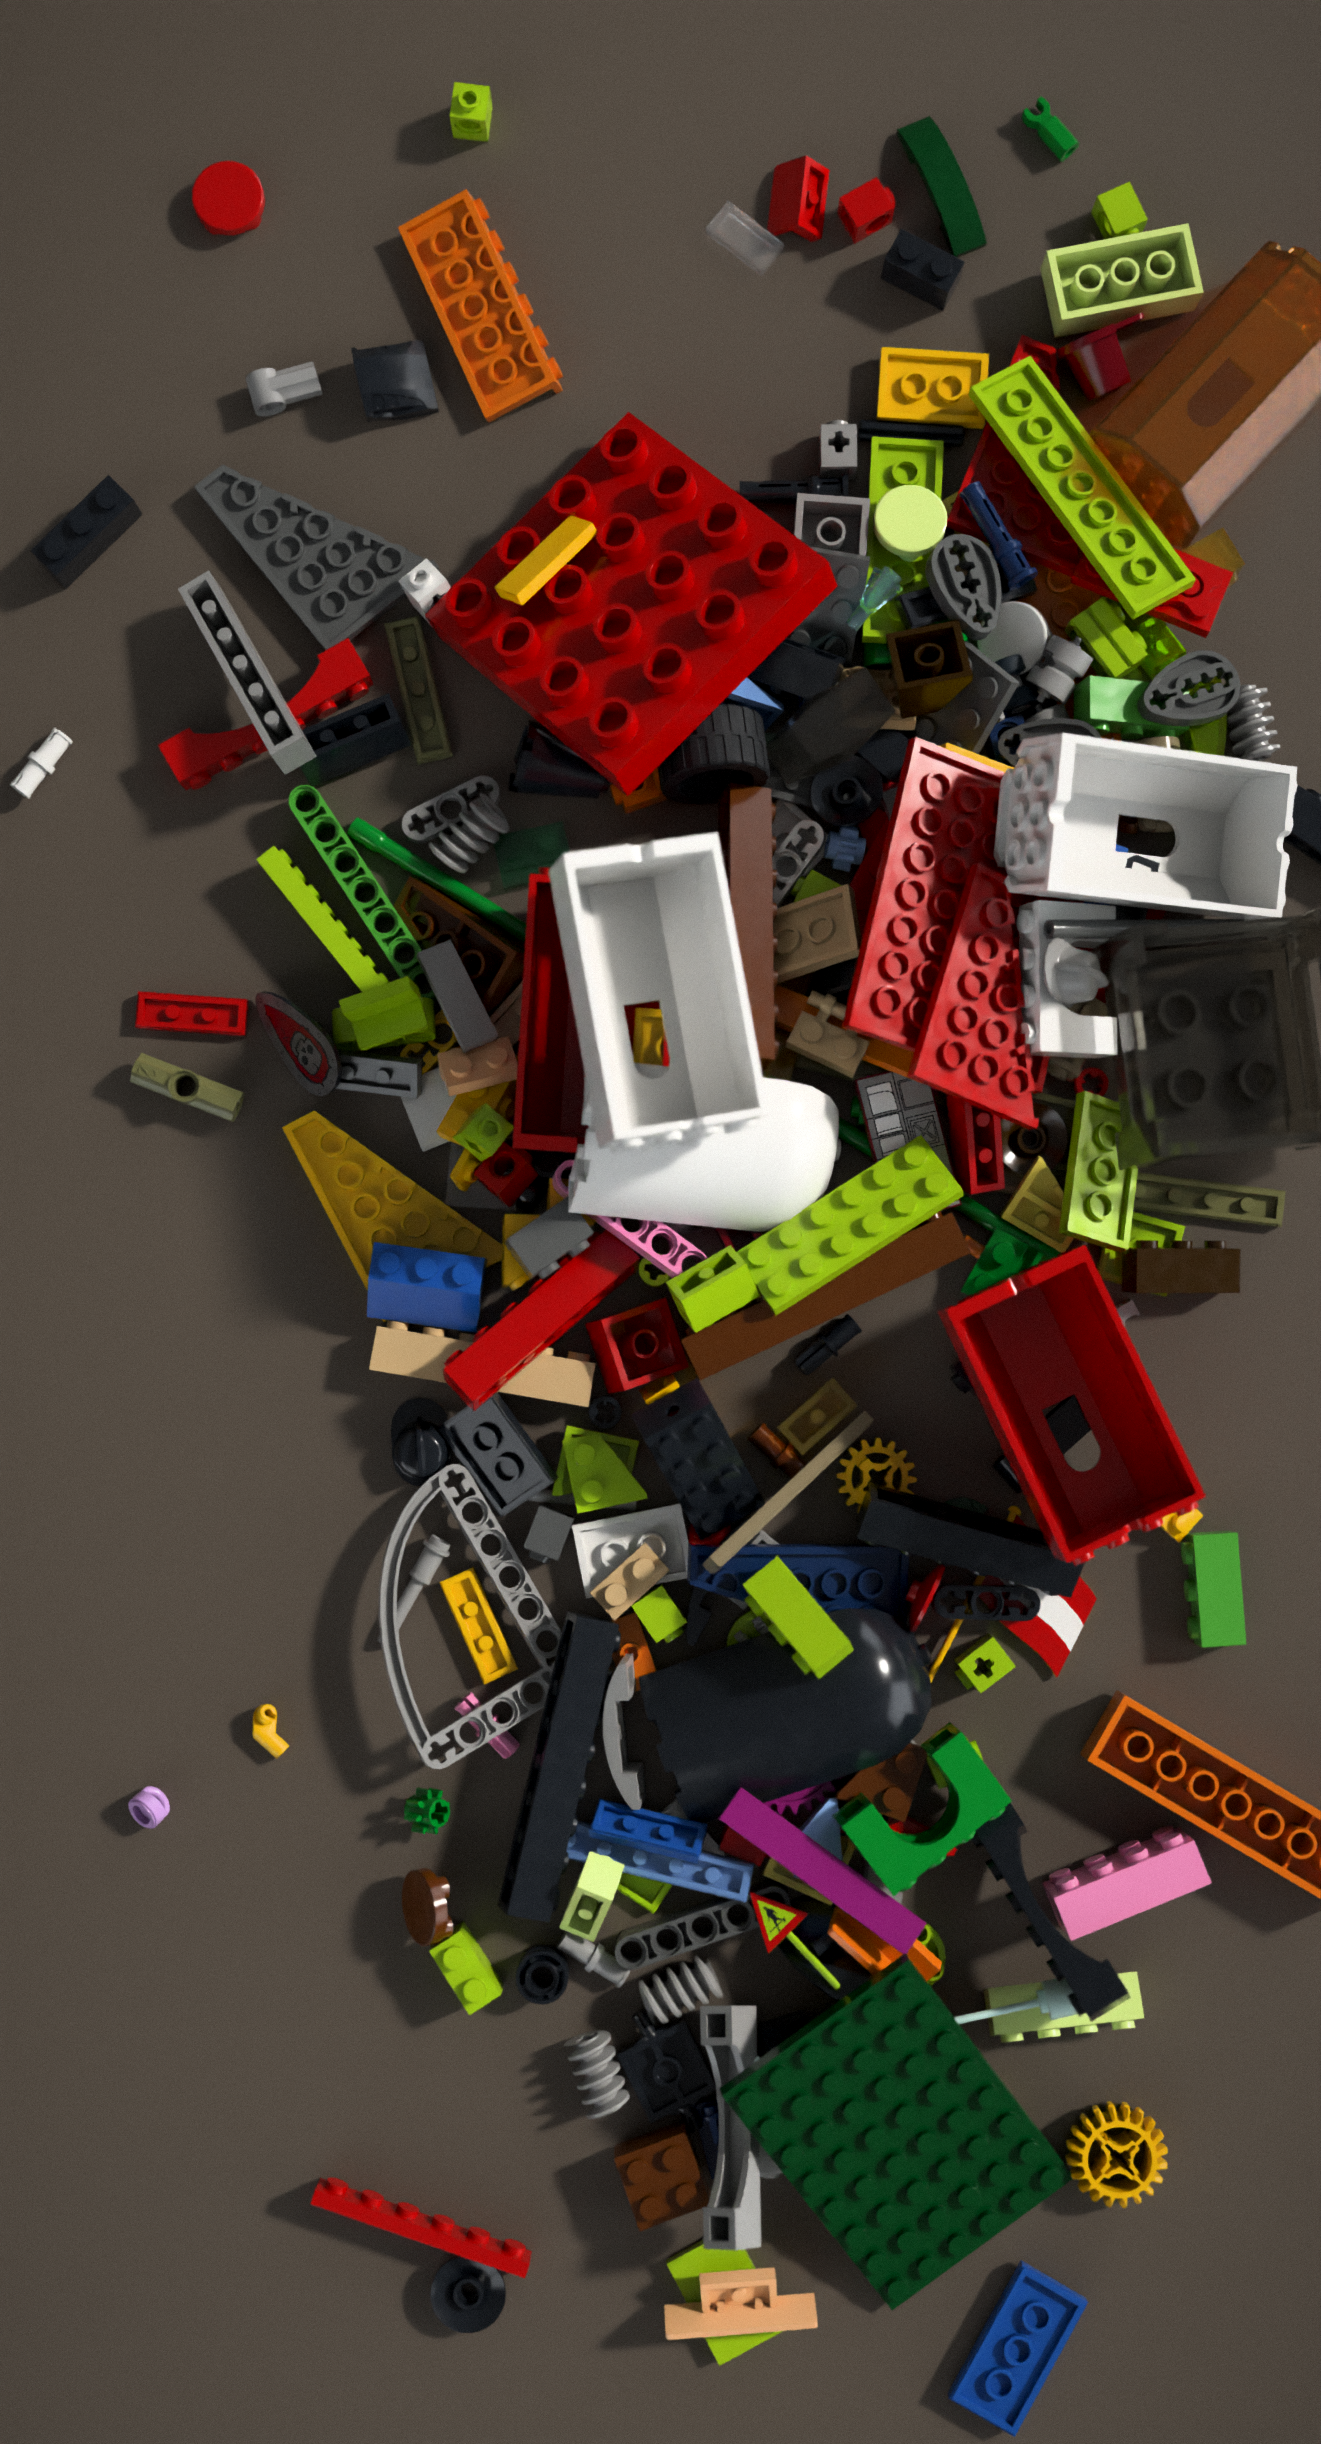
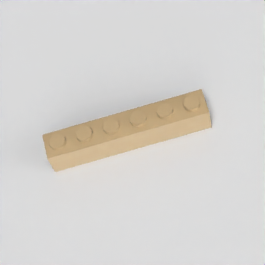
M387 1320L386 1327L377 1326L369 1370L447 1383L443 1375V1369L446 1367L444 1365L445 1361L459 1349L464 1352L474 1343L472 1339L475 1336L460 1333L459 1340L445 1338V1330L425 1326L422 1333L408 1331L409 1324ZM547 1348L497 1392L589 1407L597 1363L589 1362L590 1355L568 1351V1357L562 1358L553 1356L554 1349Z

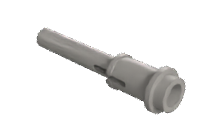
M431 1535L429 1540H424L423 1544L425 1547L413 1569L409 1572L412 1578L397 1602L398 1630L424 1584L429 1585L431 1583V1579L443 1558L450 1555L448 1549L451 1545L436 1535ZM380 1634L377 1638L378 1642H380Z

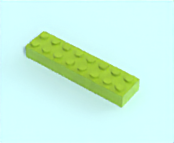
M272 846L256 859L361 992L389 983L382 972L379 974L375 972L378 968L368 955L362 956L361 953L364 950L355 938L349 939L347 937L350 933L339 919L334 921L333 918L336 915L325 901L322 904L319 902L322 898L311 884L306 886L305 883L308 880L297 866L291 867L294 863L283 849L278 851L275 846Z

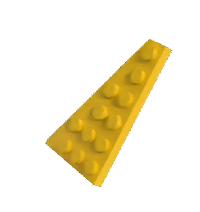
M315 1110L282 1127L367 1291L374 1242L483 1257L487 1259L486 1269L502 1261V1244Z

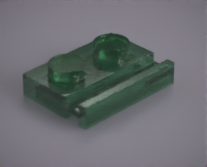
M563 821L499 835V841L493 843L504 890L529 885V874H538L539 867L551 868L563 853H570Z

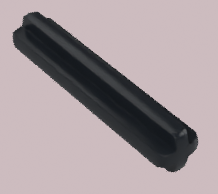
M862 419L859 423L858 438L860 441L871 442L872 437L944 441V446L961 447L964 443L965 430L963 426Z

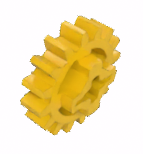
M875 1437L873 1446H869L865 1439L860 1440L861 1450L857 1451L849 1447L847 1450L852 1456L850 1460H839V1463L846 1468L845 1472L836 1473V1478L844 1480L845 1484L837 1490L839 1493H849L850 1496L845 1501L847 1506L853 1505L855 1502L859 1504L857 1513L860 1511L868 1489L867 1485L871 1479L868 1472L871 1469L877 1472L884 1469V1474L881 1476L884 1483L881 1486L896 1490L892 1485L893 1473L899 1468L900 1484L897 1490L914 1494L911 1490L907 1489L908 1483L917 1482V1478L908 1476V1471L914 1468L915 1465L913 1462L904 1463L903 1459L908 1452L903 1449L895 1453V1442L890 1441L886 1447H882L881 1438ZM883 1453L889 1457L879 1463L871 1462L865 1455ZM856 1465L860 1470V1482L853 1487L852 1471Z

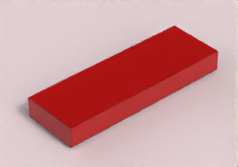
M138 991L135 1028L246 1037L249 1001L238 998Z

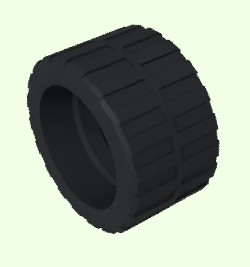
M720 704L658 766L662 794L673 801L685 804L718 803V798L730 782L758 787L764 786L769 780L770 769L763 719L759 713L745 706Z

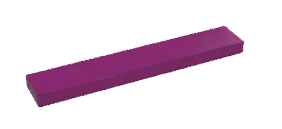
M739 1787L719 1816V1820L900 1953H908L927 1924L742 1787Z

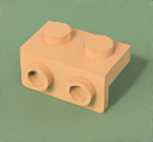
M509 1036L498 1038L466 1053H463L461 1048H453L437 1054L442 1081L445 1082L449 1096L517 1079L518 1062Z

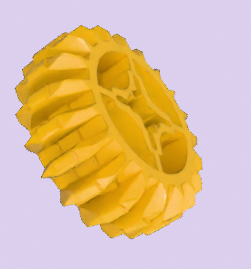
M1112 2101L1106 2102V2112H1101L1097 2105H1093L1092 2112L1095 2116L1091 2119L1086 2114L1081 2113L1079 2117L1084 2126L1082 2128L1077 2125L1071 2126L1070 2130L1077 2139L1066 2140V2146L1072 2152L1065 2156L1067 2164L1073 2166L1070 2170L1072 2179L1079 2180L1077 2184L1079 2190L1082 2193L1090 2190L1089 2196L1094 2202H1097L1103 2196L1105 2206L1110 2208L1115 2198H1117L1120 2206L1125 2209L1128 2204L1127 2198L1132 2197L1136 2204H1140L1141 2197L1139 2193L1143 2190L1146 2194L1153 2196L1154 2191L1150 2186L1151 2181L1155 2183H1162L1163 2181L1162 2176L1156 2170H1164L1168 2166L1165 2159L1161 2158V2156L1168 2153V2148L1165 2144L1160 2143L1164 2135L1160 2129H1154L1156 2124L1151 2116L1144 2118V2112L1139 2107H1136L1130 2113V2106L1127 2102H1122L1118 2111H1116ZM1116 2127L1131 2129L1129 2131L1124 2130L1119 2135H1110L1105 2132ZM1096 2140L1100 2145V2151L1094 2159L1095 2164L1089 2169L1088 2153L1093 2141ZM1144 2140V2158L1137 2169L1133 2159L1139 2150L1138 2145ZM1106 2144L1113 2150L1116 2149L1117 2152L1122 2153L1127 2164H1124L1120 2158L1117 2159L1115 2156H1111V2152ZM1119 2173L1128 2177L1118 2181L1103 2179L1104 2177L1109 2179L1114 2174Z

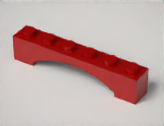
M349 638L317 655L320 663L306 685L287 702L301 730L305 729V723L314 718L323 719L333 714L338 709L337 705L348 699L355 701L362 698L369 692V687L374 685L369 672ZM253 723L235 730L210 734L193 733L189 727L158 745L185 791L190 788L197 790L211 782V777L222 770L229 772L238 768L243 763L242 759L254 752L261 754L268 751Z

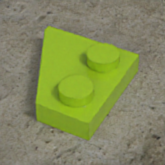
M599 1433L562 1440L577 1514L647 1499V1493Z

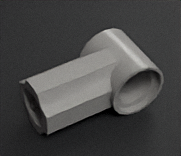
M313 361L279 371L273 368H261L252 371L246 376V383L255 414L261 417L278 414L286 408L287 404L323 395Z

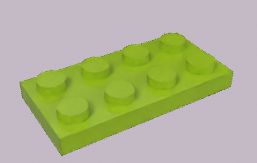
M1083 1091L1076 1095L1059 1227L1060 1234L1116 1252L1129 1250L1145 1111L1088 1091Z

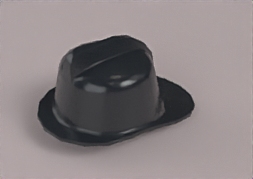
M416 1398L408 1400L397 1409L392 1418L391 1441L394 1467L404 1481L414 1486H422L426 1480L451 1463V1448L437 1430L440 1425L448 1420V1417L442 1407L430 1399Z

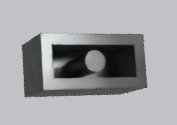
M567 1196L509 1237L504 1244L530 1280L536 1275H539L543 1280L560 1268L557 1260L567 1253L574 1258L590 1246L587 1239L594 1232L580 1213L568 1212Z

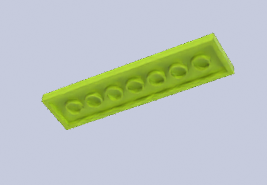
M1031 356L971 386L968 396L1132 620L1193 586L1196 578Z

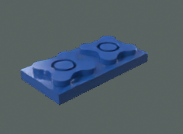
M1020 2260L947 2393L948 2398L1015 2437L1088 2304L1087 2299Z

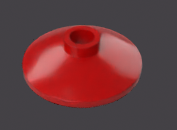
M939 1565L922 1582L914 1579L905 1600L911 1602L909 1616L910 1632L915 1633L921 1623L946 1566Z

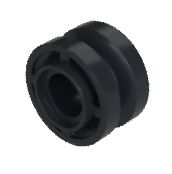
M545 1944L536 1945L528 1949L520 1958L516 1971V1984L521 1995L528 2001L540 2005L552 2003L562 1996L568 1984L569 1964L564 1954L557 1948ZM540 1966L547 1967L551 1970L553 1977L547 1982H539L534 1978L533 1970Z

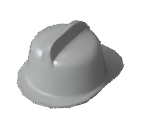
M1061 938L1051 940L1046 947L1043 961L1045 984L1049 993L1066 1008H1071L1075 1003L1093 1000L1098 988L1108 985L1109 981L1100 972L1097 955L1076 949Z

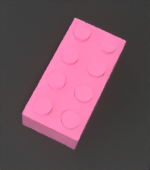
M1166 1826L1152 1833L1153 1838L1141 1843L1138 1840H1132L1118 1847L1119 1852L1107 1857L1104 1854L1089 1857L1083 1862L1084 1866L1070 1871V1868H1064L1049 1875L1050 1880L1042 1884L1058 1924L1068 1938L1073 1941L1211 1884L1195 1841L1179 1827L1174 1829L1173 1826Z

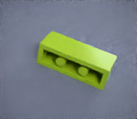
M778 1556L743 1584L749 1595L744 1601L757 1617L764 1613L772 1624L768 1627V1630L781 1646L788 1642L796 1653L791 1657L805 1675L812 1671L820 1679L854 1651L850 1641Z

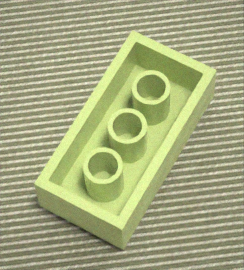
M1189 223L1047 250L1040 269L1055 338L1098 330L1142 312L1145 318L1141 321L1195 311L1204 293Z

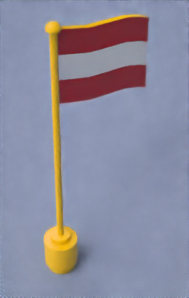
M1010 1506L1007 1509L1010 1513L1006 1521L1026 1526L1018 1517L1021 1516V1510L1017 1506ZM978 1575L974 1582V1585L1015 1586L1009 1584L1004 1579L990 1575ZM1080 1576L1071 1598L1062 1595L1050 1596L1043 1593L1040 1589L1022 1585L1034 1590L1039 1596L1041 1605L1038 1614L1028 1621L999 1620L1002 1625L1039 1654L1056 1678L1097 1600L1092 1590ZM982 1592L978 1595L991 1611L995 1606L993 1594ZM1002 1592L1004 1606L1019 1608L1020 1614L1023 1613L1024 1607H1030L1031 1601L1024 1598V1593H1021L1019 1600L1005 1599L1006 1592ZM965 1599L963 1605L966 1606V1610L964 1613H967L969 1608L967 1605V1599ZM1004 1607L1001 1614H1006ZM955 1619L929 1670L931 1683L964 1619Z

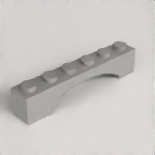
M700 2006L701 2046L706 2047L711 2062L719 2117V2142L715 2179L708 2206L703 2207L704 2249L719 2250L761 2247L759 2143L721 2096L719 2089L751 2066L757 2057L756 2006Z

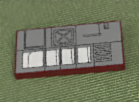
M892 1071L853 1080L874 1164L922 1135L955 1179L932 1087ZM961 1199L956 1200L944 1209L962 1205Z

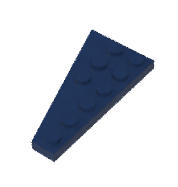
M688 1544L687 1582L690 1585L745 1602L744 1599L749 1595L743 1584L778 1556L825 1613L847 1608L877 1609L899 1617L905 1624L907 1622V1600L905 1598L908 1593L909 1556L901 1553L898 1549L869 1544H746L715 1574H710L702 1564L722 1544Z

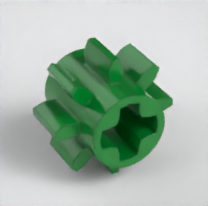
M418 1787L416 1788V1794L406 1800L404 1820L413 1823L412 1832L438 1834V1827H442L448 1822L450 1802L441 1799L442 1790Z

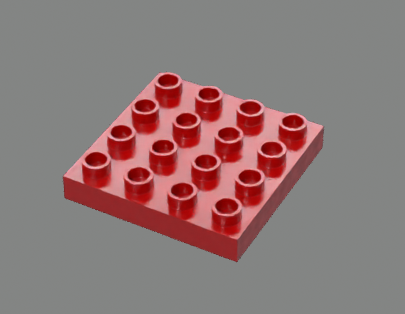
M628 412L425 614V617L442 641L628 797L838 585L828 560ZM570 515L593 522L597 530L596 536L524 605H519L499 596L495 586Z

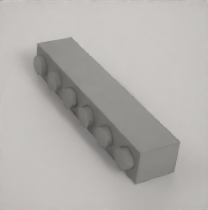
M208 570L178 588L266 748L284 775L317 757L211 572Z

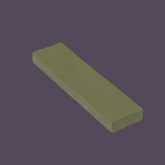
M414 616L385 623L387 639L418 765L453 757L420 617Z

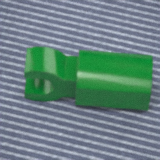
M1040 96L1037 99L1036 108L1041 114L1033 115L1026 108L1022 113V121L1027 127L1037 129L1040 139L1058 160L1063 162L1076 151L1079 142L1057 116L1050 114L1049 102Z

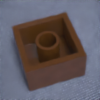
M684 2120L614 2146V2161L639 2231L708 2206L710 2189Z

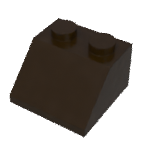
M959 620L886 634L888 662L901 719L938 712L973 681Z

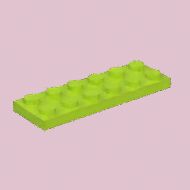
M872 437L868 490L870 507L866 556H870V563L863 598V643L887 644L886 634L906 630L894 600L899 595L929 586L925 568L931 552L919 556L914 561H904L899 555L891 553L881 545L872 527L875 509L879 500L893 488L903 485H917L929 489L941 500L944 441Z
M920 1135L809 1205L792 1219L784 1221L746 1245L737 1253L746 1262L757 1290L776 1316L963 1197V1189L926 1140Z

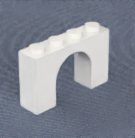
M1037 900L1019 906L1016 925L1019 931V960L1022 977L1020 988L1025 1001V1007L1021 1008L1023 1019L1021 1031L1022 1034H1026V1044H1030L1031 1055L1096 1059L1117 1055V1017L1084 1016L1070 1011L1049 993L1043 973L1046 947L1053 940L1047 939L1044 935L1043 928L1047 920L1116 919V906ZM1116 938L1064 939L1073 947L1098 948L1116 943Z

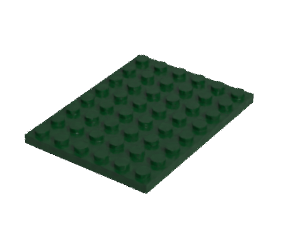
M906 1953L719 2088L724 2100L891 2310L897 2308L1072 2180L1068 2166Z

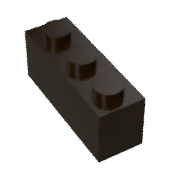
M1136 1240V1247H1129V1250L1122 1252V1292L1240 1293L1241 1249L1227 1248V1241L1204 1240V1247H1193V1241L1170 1240V1247H1158L1157 1240Z

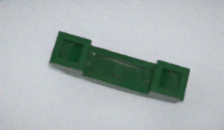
M928 116L897 129L898 138L910 164L915 163L941 220L939 228L951 255L959 258L986 246L987 240L968 184L948 142L933 119Z

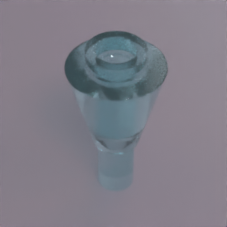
M884 566L882 570L874 567L859 601L860 604L848 618L846 624L853 630L858 631L871 613H875L903 591L899 585L902 580L901 577L887 566Z

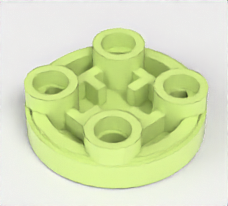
M903 485L891 489L879 500L875 509L872 528L878 541L884 548L893 554L899 555L902 560L910 562L934 550L943 539L947 526V512L940 498L929 489L917 485Z

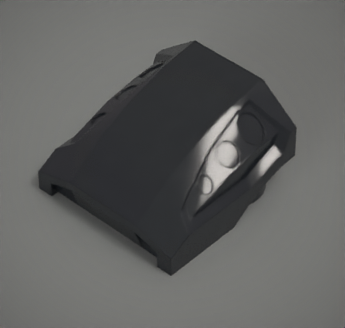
M408 341L395 345L360 350L355 347L351 348L368 422L392 419L406 420L439 412L423 341Z

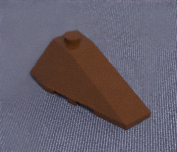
M414 876L408 878L393 907L415 940L420 941L425 949L451 939L488 1013L508 997L523 981L525 946Z

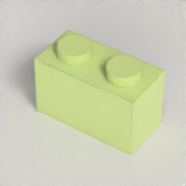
M590 1851L572 1891L559 1928L594 1942L613 1901L625 1865L614 1861L608 1856Z

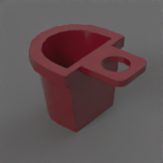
M1143 312L1116 324L1113 323L1056 350L1059 360L1066 359L1088 401L1118 390L1131 382L1116 332L1144 319Z

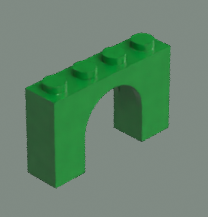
M951 1722L947 1723L921 1744L943 1775L948 1787L946 1809L935 1825L926 1831L916 1834L897 1832L889 1827L874 1805L862 1792L832 1815L893 1896L910 1889L915 1884L918 1876L928 1868H934L941 1864L949 1851L958 1844H964L972 1839L979 1827L987 1821L998 1818L1004 1812L1005 1806L1012 1802L964 1734Z

